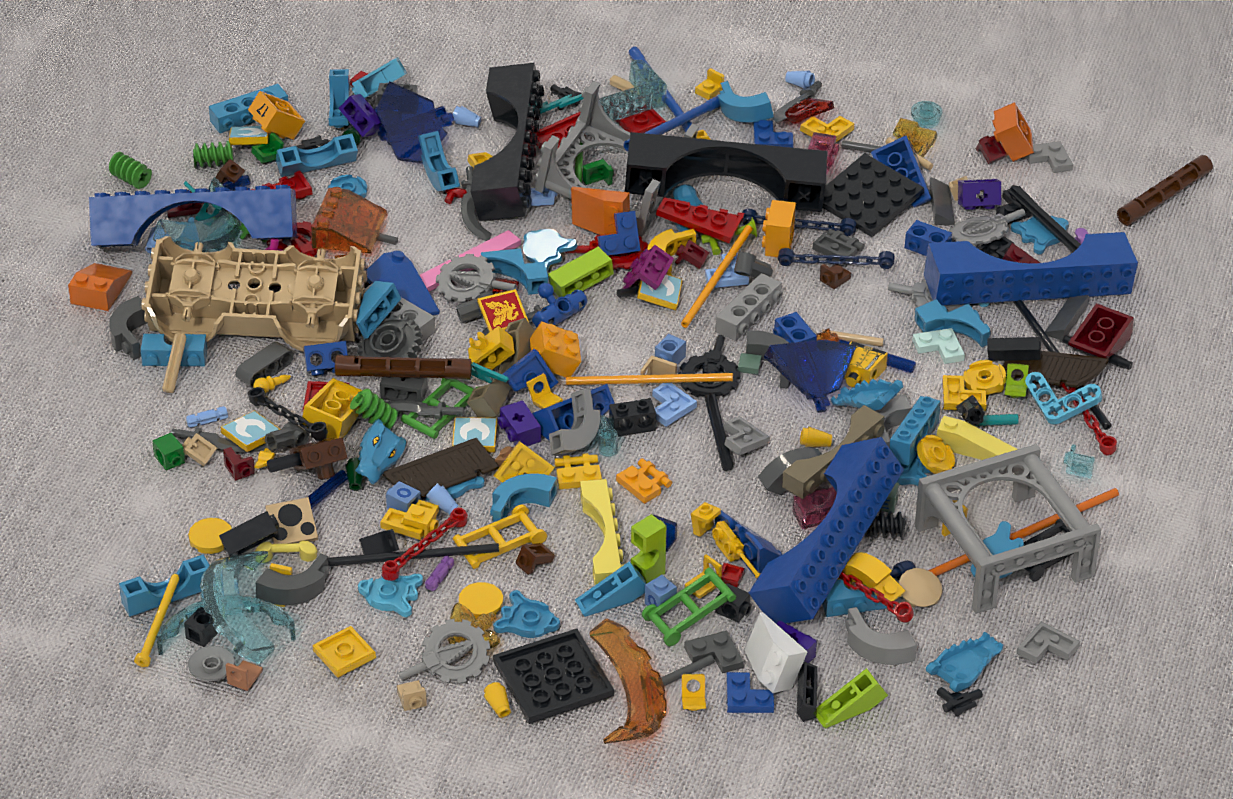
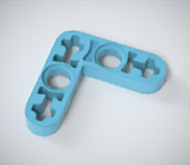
M1032 372L1027 375L1025 380L1028 391L1050 424H1059L1097 405L1102 400L1101 389L1096 384L1086 385L1057 399L1041 373ZM1036 380L1039 382L1040 389L1037 390L1036 385L1032 381ZM1092 392L1093 394H1096V396L1092 397L1091 395H1089V393ZM1044 394H1048L1051 396V398L1046 402H1042L1039 400V398ZM1076 400L1079 402V405L1075 408L1068 407L1070 401ZM1055 411L1058 415L1054 416L1051 412Z

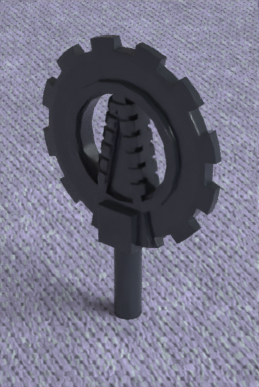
M723 335L717 336L713 350L703 353L702 356H692L687 363L683 362L680 366L682 371L678 374H695L696 371L703 368V374L720 373L721 371L723 373H733V381L713 384L714 382L681 383V387L685 391L689 390L691 395L705 397L707 394L713 393L716 396L721 395L724 397L730 394L731 389L735 390L738 387L739 382H737V379L741 377L740 371L736 370L738 366L734 361L730 362L725 355H722V347L725 341Z

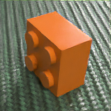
M1014 102L995 110L992 122L996 131L993 133L997 142L1002 143L1006 154L1010 156L1011 160L1015 161L1034 153L1031 128L1016 103Z

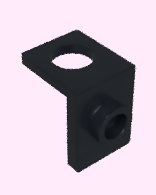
M393 529L359 539L364 555L399 550Z

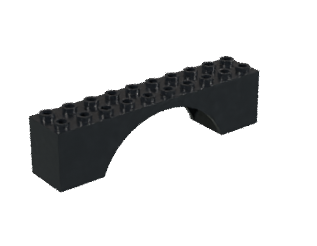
M535 63L489 67L486 94L493 119L496 122L513 127L516 133L508 145L499 153L474 166L471 195L479 221L525 217L526 208H529L528 195H531L530 183L533 182L532 170L535 167L533 157H536L535 145L538 144V121L541 120L540 108H543L541 97L544 96V87L539 82L540 71L536 70Z
M630 132L625 192L644 195L646 188L654 179L660 182L657 196L664 197L673 187L693 178L712 175L730 176L747 180L762 187L778 201L795 202V210L822 212L826 186L827 151Z

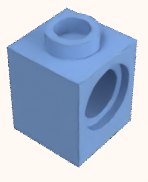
M668 334L655 346V357L678 365L686 357V341Z

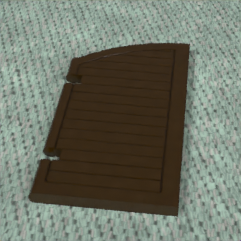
M1042 351L1041 360L1004 361L1002 366L1006 372V379L1008 364L1029 365L1028 374L1032 372L1041 373L1049 385L1060 386L1062 382L1066 383V387L1078 388L1098 376L1107 366L1109 358ZM1015 369L1012 371L1011 376L1014 380L1016 377L1021 380L1024 374L1020 369Z
M473 438L384 471L383 476L392 485L400 481L419 490L420 497L423 498L426 497L437 483L447 489L476 478V473L479 471L484 475L499 469V466L477 438Z

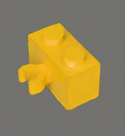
M500 326L487 335L477 332L479 340L469 338L471 346L468 348L469 359L472 360V363L474 362L490 370H493L515 353L513 337Z

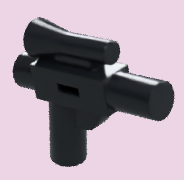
M553 84L550 88L552 92L558 95L559 99L572 94V97L582 94L567 86L560 88ZM581 100L573 104L579 105Z
M318 135L311 139L302 140L301 145L296 146L299 149L309 150L321 147L329 141L328 139L322 140L321 136Z
M943 687L937 690V695L947 702L942 704L944 712L952 711L956 717L976 707L975 700L983 697L980 689L970 693L967 691L963 694L959 692L951 694Z

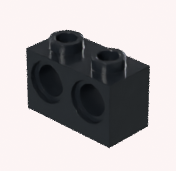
M651 398L609 405V424L614 437L655 431L656 411Z

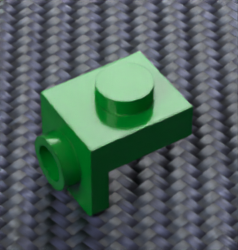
M270 133L268 143L252 146L251 153L261 163L276 160L277 150L284 148V143L275 133Z
M604 159L583 165V182L586 185L604 180L608 185L612 184L614 170Z

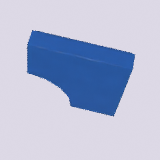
M536 349L530 351L502 374L509 378L507 383L514 392L522 388H528L526 382L542 373L546 375L550 389L559 383ZM541 381L537 382L534 385V389L537 392L542 391L543 383Z

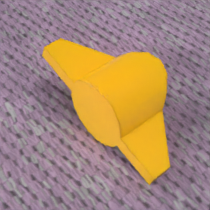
M268 448L260 451L255 468L259 469L267 466V461L274 459L275 453L271 452Z

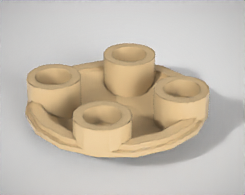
M913 568L902 574L899 580V584L905 590L902 597L912 607H928L939 602L942 594V584L932 572L921 568Z

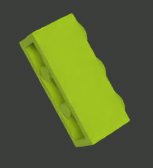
M598 246L548 273L549 283L553 286L554 293L558 297L571 294L574 290L584 291L614 274L612 259Z

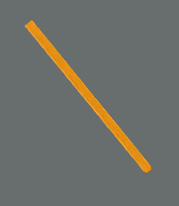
M750 225L745 226L682 320V327L687 328L752 232L753 229Z
M733 373L566 377V385L733 381Z

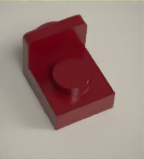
M995 136L981 138L975 148L977 152H982L988 165L1007 155L1001 143L995 139Z
M688 240L685 246L681 244L675 255L678 257L674 263L678 265L683 258L700 269L709 252Z
M232 447L223 449L224 466L235 481L255 474L252 456L242 459L239 454L234 452Z

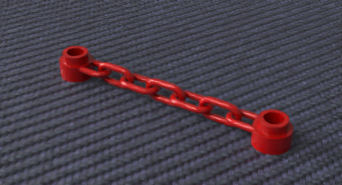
M1061 382L1060 387H1063L1067 393H1072L1076 390L1074 387H1069L1068 390L1065 386L1066 383ZM1073 400V404L1075 405V407H1077L1078 401ZM1088 409L1083 411L1084 421L1095 432L1100 451L1104 455H1112L1117 449V440L1101 431L1099 422L1094 415L1090 414ZM1091 418L1094 420L1092 425L1089 423Z
M463 508L453 509L450 517L443 524L428 533L419 543L411 546L401 557L386 561L382 565V578L389 581L398 579L400 568L413 556L420 554L431 542L438 540L449 528L466 526L468 519L466 511ZM436 532L437 536L433 538L432 534ZM418 546V551L414 553L413 549Z
M841 572L839 578L843 579L845 585L854 590L859 589L865 593L868 599L887 606V610L895 614L900 622L907 623L912 620L914 611L910 603L889 601L880 591L875 588H868L855 576L846 575ZM850 578H852L853 580L857 581V582H855V586H853L852 584H850V582H851V579H850ZM872 591L878 594L877 599L871 596Z

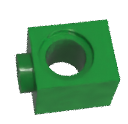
M172 433L152 440L154 457L166 471L185 463L184 447Z

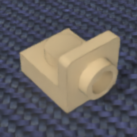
M197 433L192 439L188 437L182 444L184 456L188 455L202 466H205L217 449L216 446Z
M419 680L397 685V693L404 711L427 706L426 690L424 687H421Z

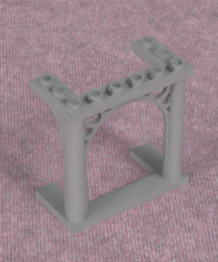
M593 81L589 87L586 86L582 93L584 99L578 110L581 112L575 126H571L567 137L562 138L559 148L560 138L553 135L548 142L545 141L541 147L543 154L537 165L540 168L535 176V181L537 182L536 191L543 193L545 188L571 199L572 187L587 188L574 173L573 162L578 154L596 146H613L625 150L624 142L630 139V132L616 125L604 112L598 96L600 83ZM692 123L684 137L696 138L699 126ZM584 135H591L594 141H588ZM562 172H567L569 175L564 176ZM653 179L645 190L641 210L638 211L630 207V211H635L639 236H643L657 216L656 212L663 198H669L677 186L673 187L664 197H658L660 182Z
M1037 444L919 479L915 528L918 532L937 527L939 520H941L976 568L972 609L975 614L996 608L999 576L1074 553L1071 570L1072 580L1076 583L1095 576L1101 528L1097 523L1090 525L1041 461V449ZM1001 480L1013 481L1012 498L1015 502L1035 497L1037 490L1049 502L1070 532L992 555L966 519L962 507L963 501L972 489L981 484ZM955 490H960V491H961V493H959V494H954V493H951V492H952V491H955Z

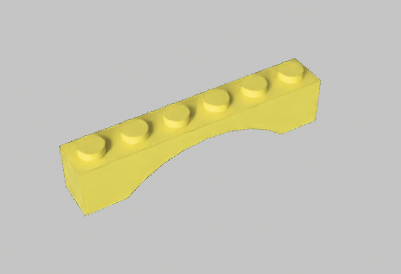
M606 479L580 481L582 510L598 524L604 536V542L600 550L593 557L594 586L624 566L620 563L623 562L622 549H618L620 547V534H615V531H618L617 518H613L615 516V504L610 503V501H613L612 488H608Z

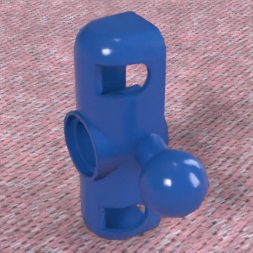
M542 283L538 287V294L541 298L546 299L550 305L536 312L532 322L538 327L541 321L549 324L548 321L552 319L554 321L553 325L556 326L582 311L587 304V296L581 290H574L571 294L555 299L553 286L550 283ZM581 302L583 307L579 309V303Z

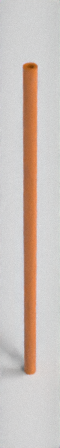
M1113 488L1075 506L1080 512H1083L1117 497L1119 492L1116 488ZM1054 514L1011 533L1010 539L1014 540L1029 536L1055 524L1061 518L1058 514ZM964 554L928 571L938 576L968 563L970 560Z

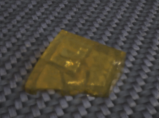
M900 118L893 131V136L897 139L907 136L915 152L924 157L935 142L937 132L919 127L918 122Z

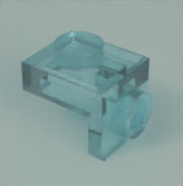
M1072 444L1070 452L1066 451L1063 464H1067L1066 473L1091 479L1095 457L1077 454V445Z

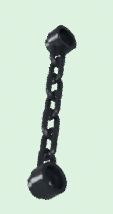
M261 387L248 391L249 400L254 406H267L275 414L284 416L295 425H300L307 432L311 433V437L316 441L326 439L328 430L324 422L309 423L303 417L293 414L284 406L276 405V403L266 397L265 391Z

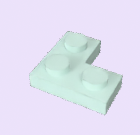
M952 328L913 334L912 341L918 354L939 351L944 364L964 361L965 354Z

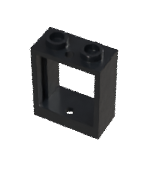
M268 511L226 531L219 535L231 560L277 536V529L280 527L274 514L269 515Z

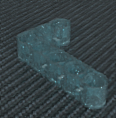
M633 60L630 63L629 81L634 88L599 98L604 112L612 121L665 104L667 84L646 62Z

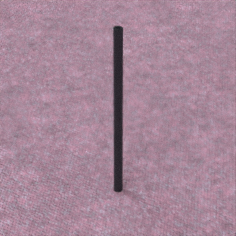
M499 543L424 549L420 554L413 556L411 559L499 552ZM407 551L329 557L328 566L386 562L401 557Z

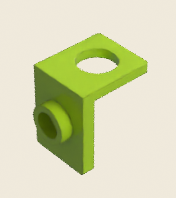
M1007 365L1004 395H1009L1013 398L1026 397L1027 385L1025 380L1028 375L1029 365ZM1020 369L1024 374L1021 380H1014L1011 376L1013 370Z

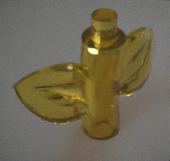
M456 603L454 605L450 619H454L455 622H462V619L472 622L471 626L475 628L479 626L485 633L483 635L484 640H489L490 649L500 644L499 636L493 631L488 630L492 626V622L496 620V615L493 612L487 615L483 613L475 618L470 609L463 604ZM457 636L448 638L449 644L460 643L466 640L463 637Z

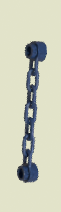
M744 209L742 213H745L742 221L743 225L748 224L752 217L757 224H763V221L767 220L765 216H759L753 209ZM844 218L841 220V223L795 219V222H802V225H795V228L825 231L829 229L840 230L846 236H851L856 231V221L851 218ZM808 223L815 224V226H808ZM821 224L828 225V228L821 227Z
M782 248L778 253V261L782 266H790L791 263L795 262L807 264L880 265L883 269H890L894 265L895 255L890 251L880 252L879 257L797 255L789 248ZM805 257H813V261H808ZM832 258H839V261H832ZM859 259H866V262H859Z

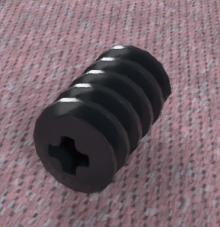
M880 510L879 515L874 518L866 531L865 537H868L872 531L876 538L879 532L882 533L883 538H886L888 532H890L892 539H895L897 533H899L900 539H904L906 516L903 518L902 513L898 512L896 517H894L893 512L889 511L887 517H885L884 511Z

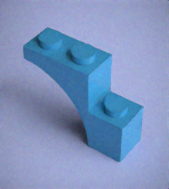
M521 248L481 252V256L487 258L488 264H493L495 270L492 273L504 274L516 279L525 287L528 295L538 294V287L542 283H548L545 262L524 264Z
M937 299L915 308V322L922 332L952 328L954 332L972 338L981 347L987 345V338L991 335L990 328L981 321L979 313L973 310L969 303L950 312L947 311L944 305L941 306Z

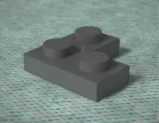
M727 630L684 642V648L692 663L712 655L722 674L744 667V661Z

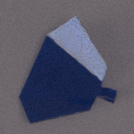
M390 81L375 110L388 145H391L398 160L423 163L419 135L438 131L442 142L448 134L442 127L451 126V121L454 120L452 112L437 118L432 100Z
M829 340L775 344L769 346L764 358L804 394L807 400L813 399L817 412L821 413L827 410L826 406L830 405V401L826 396L841 388L857 345Z

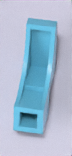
M397 57L353 82L352 85L354 87L352 91L355 95L361 94L366 98L378 91L379 83H392L407 74Z

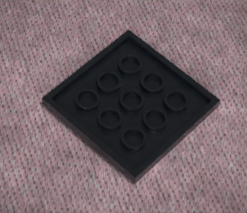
M864 153L825 186L822 208L840 219L851 218L855 220L857 229L873 237L924 194V187Z
M577 628L493 655V662L529 724L614 696V688Z

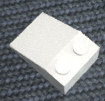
M763 612L759 613L745 647L747 657L757 679L772 693L790 690L793 688L807 651Z

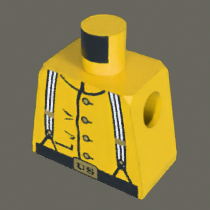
M851 341L843 361L842 377L846 379L847 385L855 387L857 383L861 384L863 380L868 384L872 379L876 380L887 368L888 352Z

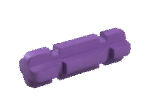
M444 556L441 563L436 566L425 581V588L427 590L435 591L449 570L454 566V559L452 557Z

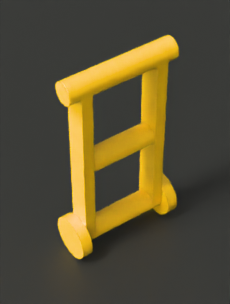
M521 504L512 510L510 516L460 536L456 534L453 537V541L457 547L467 546V543L490 534L493 540L499 543V552L464 555L472 568L476 569L480 566V563L529 542L532 544L543 543L547 538V534L543 529H537L528 517L529 509L526 505ZM521 521L529 533L506 542L498 530Z

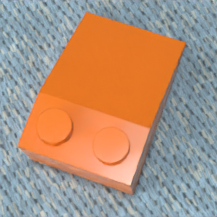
M581 187L571 188L572 224L601 236L616 234L614 213L630 211V193Z
M93 263L76 272L68 284L71 304L109 311L131 277L132 270Z

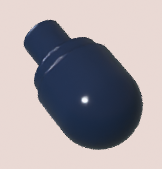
M909 560L899 562L893 566L890 575L900 580L902 574L907 570L916 568V566Z

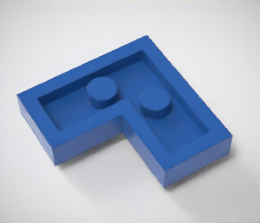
M760 120L753 123L754 144L793 148V132H773V121Z
M635 211L614 213L616 234L597 236L598 246L607 255L640 251Z
M727 672V713H774V693L770 690L750 689V672Z

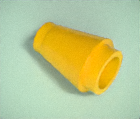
M809 426L808 428H802L800 435L801 445H805V447L831 446L832 434Z
M499 682L487 685L484 689L486 701L499 718L508 716L511 710L505 687Z

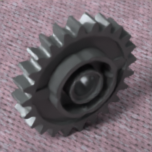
M391 314L390 318H385L368 339L359 336L361 342L357 343L359 347L357 352L362 357L416 358L415 352L421 351L419 345L423 344L421 340L423 335L413 319L410 320L408 316L403 318L401 314L395 318Z

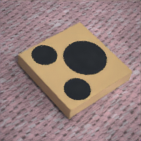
M309 497L265 505V510L268 511L269 515L274 514L280 527L277 529L278 535L272 538L273 544L318 540Z

